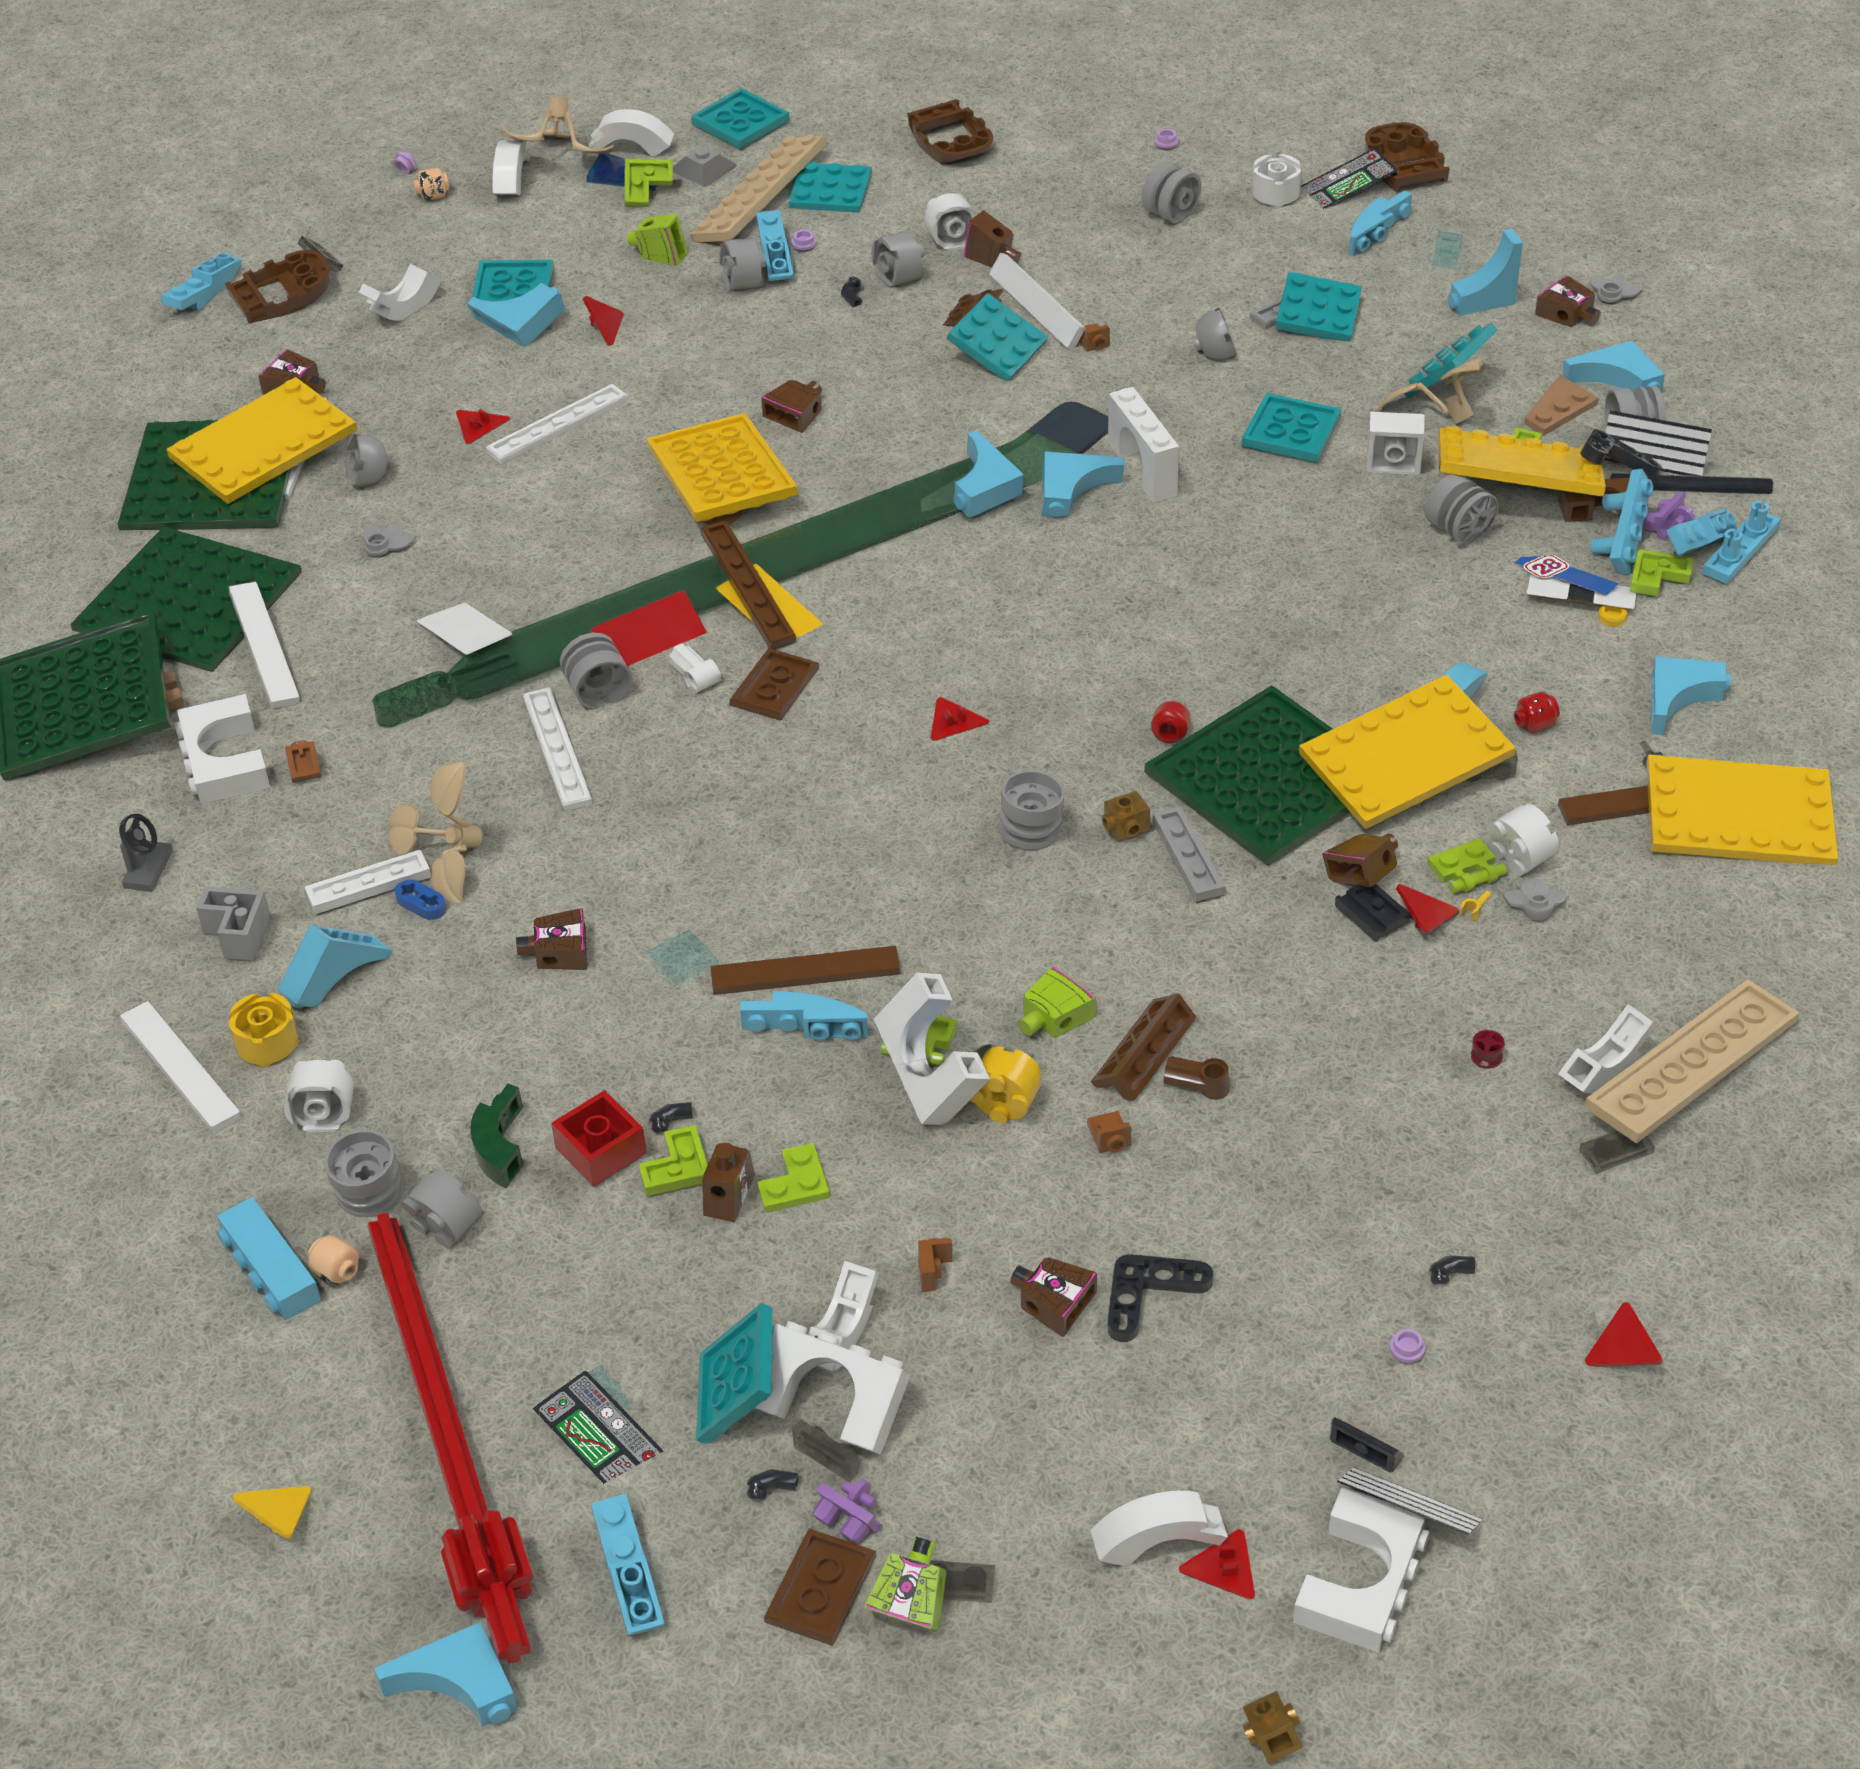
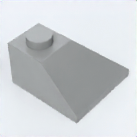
M701 146L675 164L673 172L706 187L735 168L737 164Z

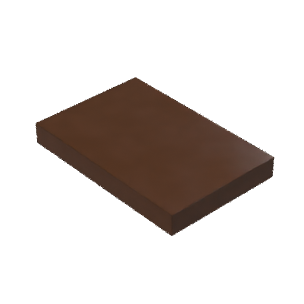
M768 648L729 700L730 706L781 721L819 669V663Z
M809 1528L764 1616V1623L833 1646L876 1558V1551Z

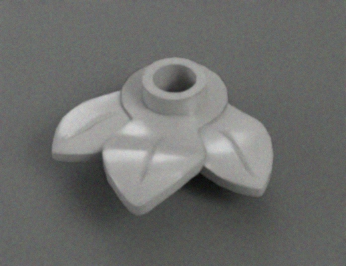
M1623 274L1610 279L1594 275L1591 280L1592 287L1598 291V298L1608 303L1618 302L1622 298L1635 297L1640 294L1642 289L1640 284H1627Z
M396 523L384 529H380L374 524H369L362 532V538L365 541V552L371 556H381L389 551L405 549L415 539L413 535H404L401 523Z
M1527 879L1522 882L1521 890L1504 891L1503 898L1510 906L1523 908L1528 918L1532 920H1545L1551 916L1555 906L1565 902L1566 894L1563 890H1549L1548 885L1542 880Z

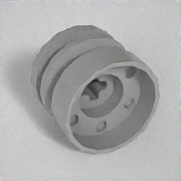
M1656 385L1646 388L1643 386L1637 387L1634 393L1629 388L1611 389L1606 395L1604 414L1606 428L1610 410L1665 420L1663 396Z
M1449 474L1442 478L1429 494L1425 504L1427 520L1446 531L1449 536L1454 537L1456 541L1464 545H1468L1483 537L1495 522L1499 510L1497 497L1487 492L1484 488L1477 486L1467 476Z
M592 632L581 635L572 640L561 654L560 668L581 705L589 709H597L604 706L599 697L607 695L610 703L613 704L621 701L629 692L632 685V673L612 639L605 634Z
M1024 770L1006 778L1002 785L999 833L1005 841L1012 846L1028 850L1046 848L1056 842L1061 833L1065 796L1064 787L1061 782L1051 774L1039 770Z
M355 1130L336 1139L327 1150L324 1161L326 1172L338 1205L346 1213L355 1217L371 1218L381 1213H387L400 1201L405 1184L392 1143L384 1134L375 1130Z

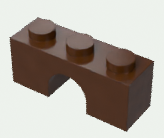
M1630 478L1604 479L1606 485L1604 494L1626 492ZM1560 490L1558 502L1565 522L1592 520L1594 507L1603 506V496ZM1622 509L1615 510L1620 518Z

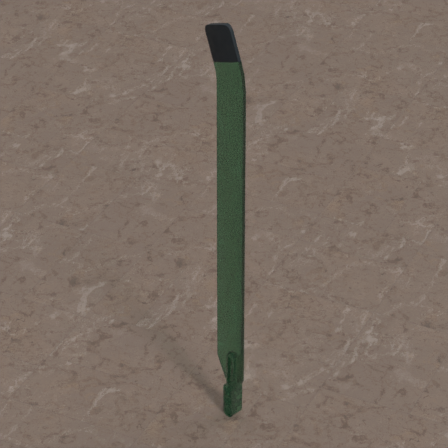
M1064 402L1019 437L996 447V449L1023 473L1024 488L1042 480L1045 451L1083 454L1108 434L1109 416L1078 402ZM971 458L964 459L741 544L753 565L757 564L777 583L962 512V510L955 506L953 500L955 482L967 476L975 465ZM711 555L511 631L512 635L465 655L448 672H432L376 694L373 697L376 722L380 727L392 728L446 707L455 698L460 697L465 700L478 699L560 667V657L564 648L575 638L592 633V627L679 591H685L697 614L729 602L716 589L728 581L715 557Z

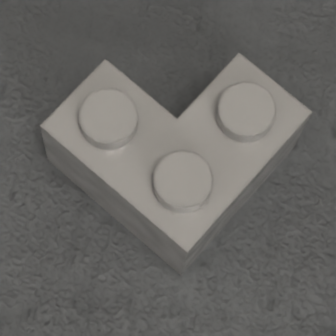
M205 886L196 907L203 934L218 935L224 958L254 961L271 917L265 891Z

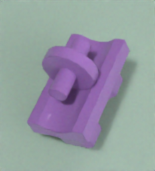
M1677 492L1672 499L1663 498L1658 503V513L1649 512L1645 518L1646 529L1657 532L1659 539L1667 541L1669 536L1666 530L1675 525L1694 520L1693 509L1686 507L1684 504L1686 493Z
M864 1479L859 1480L855 1485L848 1481L844 1482L841 1490L848 1494L846 1498L822 1482L816 1491L821 1496L813 1512V1516L831 1528L841 1512H843L849 1518L839 1532L857 1545L868 1535L870 1530L875 1534L880 1530L883 1525L875 1520V1516L861 1507L864 1504L871 1509L876 1503V1499L869 1495L871 1483Z

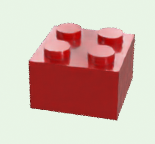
M605 1090L551 1122L555 1148L592 1186L597 1185L647 1153L643 1127Z

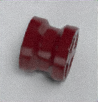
M1493 1030L1477 1032L1472 1040L1471 1060L1473 1063L1485 1069L1495 1068L1500 1065L1503 1060V1050L1505 1047L1503 1036Z

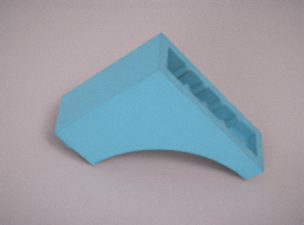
M1513 229L1503 231L1498 248L1482 268L1465 279L1451 283L1448 304L1451 309L1456 310L1459 316L1515 304L1523 242Z
M540 283L528 293L511 300L492 302L473 297L467 302L476 320L523 347L532 343L566 309L561 300L563 298L562 294L555 287L550 288L543 283Z
M1631 340L1565 359L1562 376L1573 383L1600 382L1620 388H1629L1633 393L1637 387L1643 386L1646 388L1656 385L1662 393L1665 374Z
M977 430L968 433L967 455L975 466L967 476L955 482L953 500L955 506L971 518L1022 495L1023 473Z
M1045 451L1042 466L1041 516H1069L1072 503L1085 491L1104 484L1122 482L1125 465L1124 457Z
M1655 656L1652 672V734L1663 735L1668 719L1676 711L1687 705L1703 701H1722L1724 691L1729 692L1731 684V674H1726V662Z
M310 924L277 990L287 997L290 1005L296 1008L303 1009L304 1006L315 1008L320 1005L326 994L343 976L365 963L385 960L389 957L392 949L371 934Z
M481 1622L374 1668L384 1698L413 1690L443 1693L466 1705L475 1714L482 1726L489 1723H502L511 1716V1713L518 1711L514 1693Z

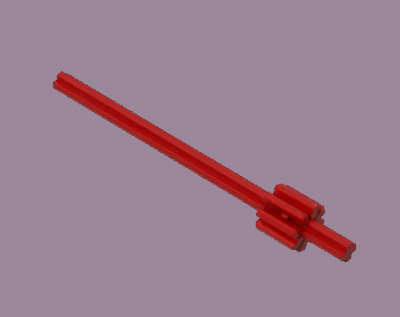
M381 1213L377 1215V1221L368 1222V1230L459 1528L458 1530L447 1529L441 1538L444 1545L441 1549V1556L456 1606L460 1611L466 1612L472 1608L475 1617H486L498 1660L506 1659L507 1664L520 1661V1655L530 1654L531 1646L516 1598L527 1599L533 1591L531 1581L534 1578V1573L516 1520L513 1517H507L502 1520L499 1511H488L397 1218H390L389 1213Z

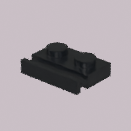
M1377 884L1372 887L1356 885L1347 890L1344 896L1338 895L1335 897V906L1374 941L1378 940L1380 935H1387L1407 924L1410 919V913Z

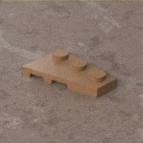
M1559 375L1526 415L1524 424L1536 432L1542 433V436L1598 405L1599 398L1564 376Z

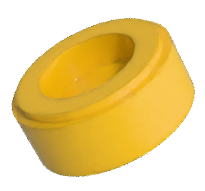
M1602 605L1599 609L1598 619L1606 626L1618 627L1626 622L1627 610L1623 607Z

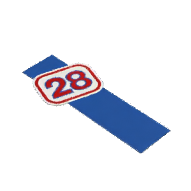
M1555 555L1520 557L1514 562L1524 566L1525 570L1536 577L1549 578L1552 576L1603 595H1608L1619 584L1570 567L1567 562Z

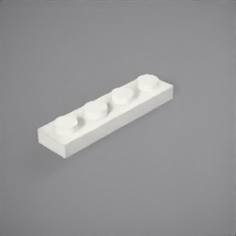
M417 850L305 886V891L316 915L393 890L404 880L421 881L430 878L431 873L421 850Z

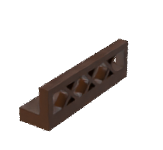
M1177 993L1153 999L1090 1082L1098 1088L1113 1085L1123 1099L1127 1101L1135 1100L1196 1019V1015L1182 996Z

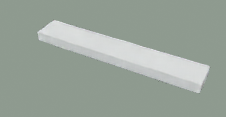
M1000 253L989 274L1066 348H1075L1086 328L1007 254Z
M611 384L486 446V453L500 464H503L627 402L628 395L614 384Z
M251 582L229 586L232 603L271 709L300 703L299 694L257 583Z
M551 688L524 693L523 700L563 810L567 811L592 805V798Z
M148 1001L120 1015L122 1023L213 1134L242 1119L240 1111Z

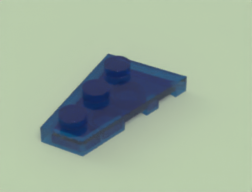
M609 153L599 154L586 176L587 183L625 187V159ZM649 185V190H655L658 185Z

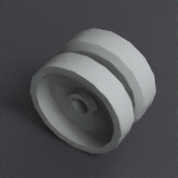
M1163 161L1151 170L1145 180L1141 196L1142 205L1147 211L1177 224L1190 216L1197 206L1201 196V179L1190 170L1182 169L1171 161Z

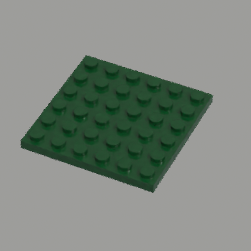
M218 420L156 421L147 423L118 520L119 530H160L163 526L174 530L278 527L291 468L227 504L170 459L167 453V448Z
M163 526L71 623L72 631L81 633L153 610L157 617L162 657L213 672L245 636L229 594V586L256 582L268 611L301 574V565Z
M153 610L0 658V775L4 781L171 727L157 617Z
M1272 685L1145 763L1144 772L1267 866L1350 813L1346 806L1299 754V745L1333 730V728Z

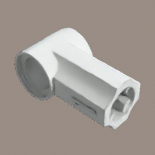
M679 644L674 647L669 655V663L684 676L686 685L688 687L691 686L696 691L694 692L695 694L721 681L720 671L714 661L711 659L704 661L691 647Z

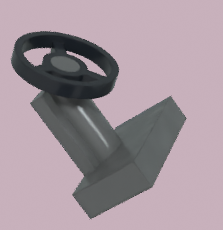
M131 814L125 817L119 826V834L122 840L120 849L127 869L122 885L125 889L152 892L173 852V847L171 843L157 842V832L148 818L141 814ZM131 818H134L132 825H130L129 829L126 831L127 821ZM140 821L148 828L151 841L146 839L145 832L140 827Z

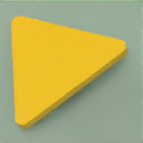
M309 1486L237 1492L233 1495V1502L256 1517L261 1524L264 1523L270 1527L273 1533L276 1532L283 1538L289 1539L296 1529L312 1489Z

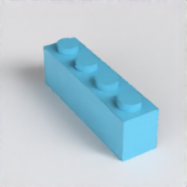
M253 1197L217 1215L220 1229L216 1231V1234L225 1249L231 1246L233 1249L232 1257L240 1270L247 1268L249 1271L247 1276L256 1292L261 1289L265 1293L263 1299L272 1314L278 1311L285 1321L321 1301L315 1280Z

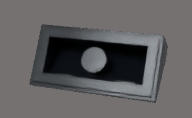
M1336 1417L1333 1418L1330 1433L1332 1443L1390 1473L1394 1472L1404 1457L1402 1452Z

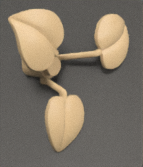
M550 96L549 110L546 109L541 129L536 131L535 134H513L502 127L503 135L514 140L542 141L544 140L542 136H555L557 138H571L572 149L585 153L606 154L614 150V144L606 148L594 149L576 141L571 121V112H568V98ZM551 116L550 121H554V127L545 130ZM565 117L570 134L558 133L559 122H565Z
M1482 357L1475 358L1450 370L1441 377L1443 381L1451 376L1445 384L1453 382L1457 393L1446 399L1447 405L1441 402L1422 383H1414L1388 395L1378 407V411L1381 412L1383 407L1396 396L1405 392L1422 390L1442 409L1443 413L1449 411L1454 423L1457 424L1474 415L1463 394L1461 381L1466 375L1482 374L1485 363L1482 361Z
M465 762L444 765L438 768L431 780L430 796L432 802L438 804L437 812L456 822L449 826L446 831L417 828L419 814L410 805L398 806L393 810L389 818V841L392 848L399 855L410 853L414 849L417 838L416 833L446 836L447 842L454 848L443 851L442 859L434 861L431 868V884L435 891L454 903H464L465 863L459 852H466L467 848L476 849L482 841V830L478 825H470L469 821L462 820L453 815L461 798L467 765Z

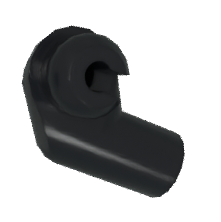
M855 276L849 277L848 282H845L841 289V296L853 308L862 304V299L857 295L860 290L861 280Z
M692 1102L667 1104L653 1112L649 1118V1122H652L651 1130L654 1133L665 1132L669 1129V1120L693 1118Z
M1449 1255L1432 1263L1429 1268L1431 1282L1433 1284H1447L1449 1282V1273L1474 1274L1475 1257Z
M769 1469L753 1475L746 1484L749 1485L747 1496L763 1500L766 1497V1488L770 1487L796 1491L799 1473Z

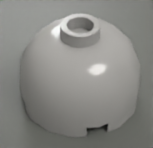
M1220 307L1202 315L1196 324L1197 335L1192 337L1197 351L1203 350L1205 355L1213 360H1224L1236 356V348Z
M352 434L347 444V450L351 451L350 459L345 460L348 481L354 478L352 486L368 487L377 484L384 477L386 470L390 469V455L386 454V449L381 441L373 436Z

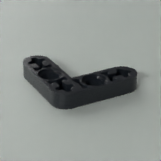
M1598 429L1593 430L1580 451L1582 457L1597 465H1601L1606 456H1609L1632 470L1643 469L1645 474H1659L1662 466L1654 459Z
M1134 1254L1119 1257L1115 1262L1107 1322L1109 1336L1118 1342H1129L1137 1336L1143 1289L1195 1294L1204 1293L1212 1287L1213 1269L1206 1262L1198 1260ZM1127 1267L1134 1268L1132 1274H1126ZM1145 1268H1148V1277H1144ZM1160 1270H1167L1173 1276L1170 1279L1161 1280L1154 1274ZM1179 1271H1183V1280H1179ZM1195 1273L1202 1274L1201 1281L1194 1280ZM1122 1294H1130L1136 1300L1130 1304H1124L1119 1302L1117 1298ZM1121 1314H1127L1125 1330L1119 1329Z

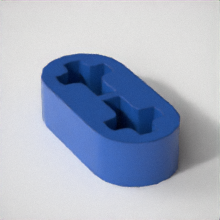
M404 880L395 887L397 903L427 920H434L445 914L446 904L444 896L416 880Z

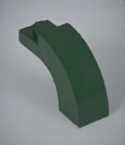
M507 1083L500 1094L494 1097L491 1106L483 1103L478 1104L472 1116L470 1126L471 1139L480 1168L488 1178L506 1189L523 1167L519 1146L503 1138L504 1133L523 1108L519 1087Z

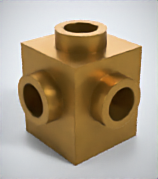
M1137 790L1104 801L1103 826L1107 832L1112 833L1117 841L1134 837L1150 830V808Z
M1277 1691L1242 1707L1249 1721L1242 1725L1251 1746L1259 1744L1268 1764L1303 1748L1294 1728L1301 1724L1291 1702L1283 1705Z

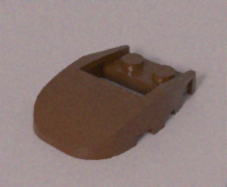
M958 99L907 113L908 125L918 146L938 162H951L992 149L993 134L990 129H986L985 121L981 117L976 118L973 116L974 111L970 108H960V101ZM960 121L972 136L958 135L954 138V142L937 141L932 145L925 134H922V131L932 130L938 126Z
M1395 122L1375 126L1366 132V152L1376 148L1397 169L1395 173L1381 179L1395 191H1399L1400 186H1410L1425 181L1432 182L1436 179H1442L1444 182L1448 181L1450 168L1449 166L1444 167L1445 157L1438 150L1439 144L1436 140L1430 141L1428 133L1422 127L1408 122Z
M301 250L286 254L285 260L276 263L273 259L263 263L264 268L254 273L250 269L242 274L243 279L232 284L229 281L226 282L225 285L229 296L233 298L249 324L296 312L320 297L329 285L331 270L322 254L314 250ZM280 282L288 294L287 300L277 304L273 301L267 303L258 288Z

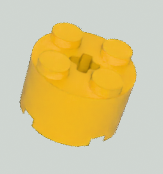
M258 993L248 995L239 1000L230 1011L228 1023L236 1053L244 1061L256 1064L259 1067H267L284 1059L295 1049L299 1042L291 1005L283 996L276 993H268L269 996L259 997Z
M996 1046L987 1050L981 1059L990 1080L970 1101L975 1103L983 1112L988 1113L991 1120L1005 1124L1008 1119L1017 1120L1027 1114L1042 1084V1080H1040L1041 1070L1035 1060L1026 1053L1017 1049L1013 1053L1003 1051L1004 1046Z

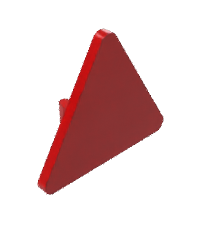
M583 297L582 300L590 313L591 326L596 324L608 346L614 345L624 316L623 312L591 297Z
M479 409L478 412L468 410L456 411L466 444H471L510 420L509 416L490 414L482 409Z
M939 697L936 700L930 739L937 741L988 725L989 719L962 707L960 704L958 705L943 697Z
M1398 884L1396 887L1398 894L1409 910L1410 917H1413L1416 921L1415 928H1420L1424 933L1431 932L1459 913L1457 907L1405 885Z
M1628 1302L1622 1303L1585 1358V1363L1588 1366L1595 1367L1659 1365L1663 1361L1662 1356Z
M1237 1529L1229 1534L1228 1538L1220 1545L1213 1544L1179 1566L1181 1574L1248 1600L1255 1598L1246 1537L1242 1529Z

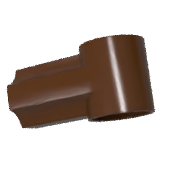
M1172 1056L1168 1058L1166 1063L1164 1084L1201 1091L1209 1099H1222L1228 1095L1230 1089L1229 1067L1224 1060L1219 1058H1210L1204 1062H1198Z

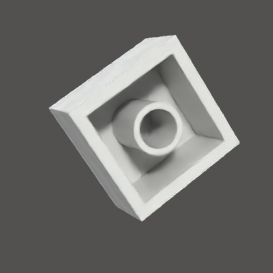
M1370 412L1366 472L1420 475L1424 441V414Z

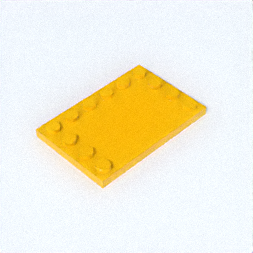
M295 377L191 436L178 441L173 446L167 448V453L170 459L229 504L354 433L358 428L356 421Z
M746 413L646 438L648 449L696 522L709 521L713 517L735 514L743 509L761 507L766 503L783 501L798 495L797 485Z
M1457 426L1439 427V472L1596 496H1604L1606 487L1602 464H1594L1582 457L1580 451L1583 446L1579 448L1569 447L1567 443L1558 441L1553 442V444L1542 443L1537 438L1521 440L1515 439V436L1510 434L1494 436L1489 435L1488 432L1483 430L1467 432L1462 431Z
M1447 674L1299 745V754L1365 829L1515 756L1516 747Z
M1648 755L1646 765L1652 852L1770 862L1837 864L1838 852L1829 769Z

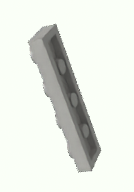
M1178 806L1154 812L1153 823L1194 900L1199 902L1225 895V885L1182 807Z

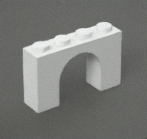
M1134 387L1109 393L1108 443L1119 457L1140 452L1142 459V489L1153 503L1177 496L1178 444Z
M246 694L177 710L180 721L174 722L178 739L184 738V740L179 741L183 758L189 757L183 761L187 776L193 775L192 778H188L192 796L198 794L200 804L270 787L261 749L229 757H214L205 753L212 744L219 740L255 732Z
M916 973L874 1018L880 1035L892 1058V1062L916 1111V1115L921 1124L928 1125L948 1123L990 1080L978 1053L953 1051L934 1072L927 1062L925 1040L928 1029L937 1016L953 1000L941 974Z
M790 1321L787 1322L786 1327L774 1323L772 1334L773 1361L771 1364L772 1392L768 1399L761 1402L755 1409L785 1419L798 1385L808 1371L824 1363L841 1364L845 1366L852 1376L855 1386V1397L840 1439L880 1455L911 1374L901 1369L903 1363L884 1355L881 1361L870 1358L871 1351L851 1344L849 1350L837 1346L838 1339L820 1332L818 1338L806 1334V1327Z
M1341 1487L1330 1515L1328 1534L1370 1548L1383 1559L1387 1566L1388 1574L1376 1585L1363 1589L1346 1588L1307 1574L1295 1603L1293 1623L1379 1653L1383 1641L1390 1643L1397 1623L1396 1620L1392 1619L1394 1611L1402 1612L1408 1594V1590L1403 1589L1406 1580L1413 1582L1419 1564V1560L1414 1559L1416 1552L1425 1551L1430 1531L1424 1529L1426 1518L1375 1497Z

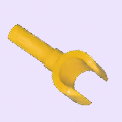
M1485 891L1477 900H1464L1461 904V915L1467 910H1473L1471 920H1477L1480 916V908L1491 897V893Z

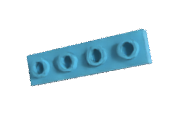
M1643 469L1632 470L1626 492L1604 494L1602 504L1605 511L1622 509L1616 535L1607 538H1593L1591 541V550L1594 552V555L1611 554L1609 559L1618 573L1625 575L1631 573L1632 565L1636 561V549L1638 541L1642 537V525L1648 513L1649 497L1653 493L1652 481L1647 478Z
M1754 501L1751 504L1750 516L1737 530L1728 529L1725 531L1723 545L1704 564L1702 574L1728 584L1778 530L1781 518L1768 514L1769 505L1767 503H1764L1763 509H1761L1763 501Z

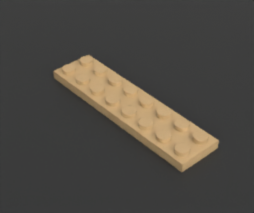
M809 134L795 138V136L784 138L782 143L772 150L770 155L761 161L758 167L749 173L741 184L734 187V191L729 196L722 199V203L717 208L711 210L709 215L697 224V227L690 233L692 241L716 242L732 240L756 216V212H760L827 145L825 137Z
M1747 979L1588 1096L1584 1107L1637 1144L1794 1025L1798 1020L1799 1012Z

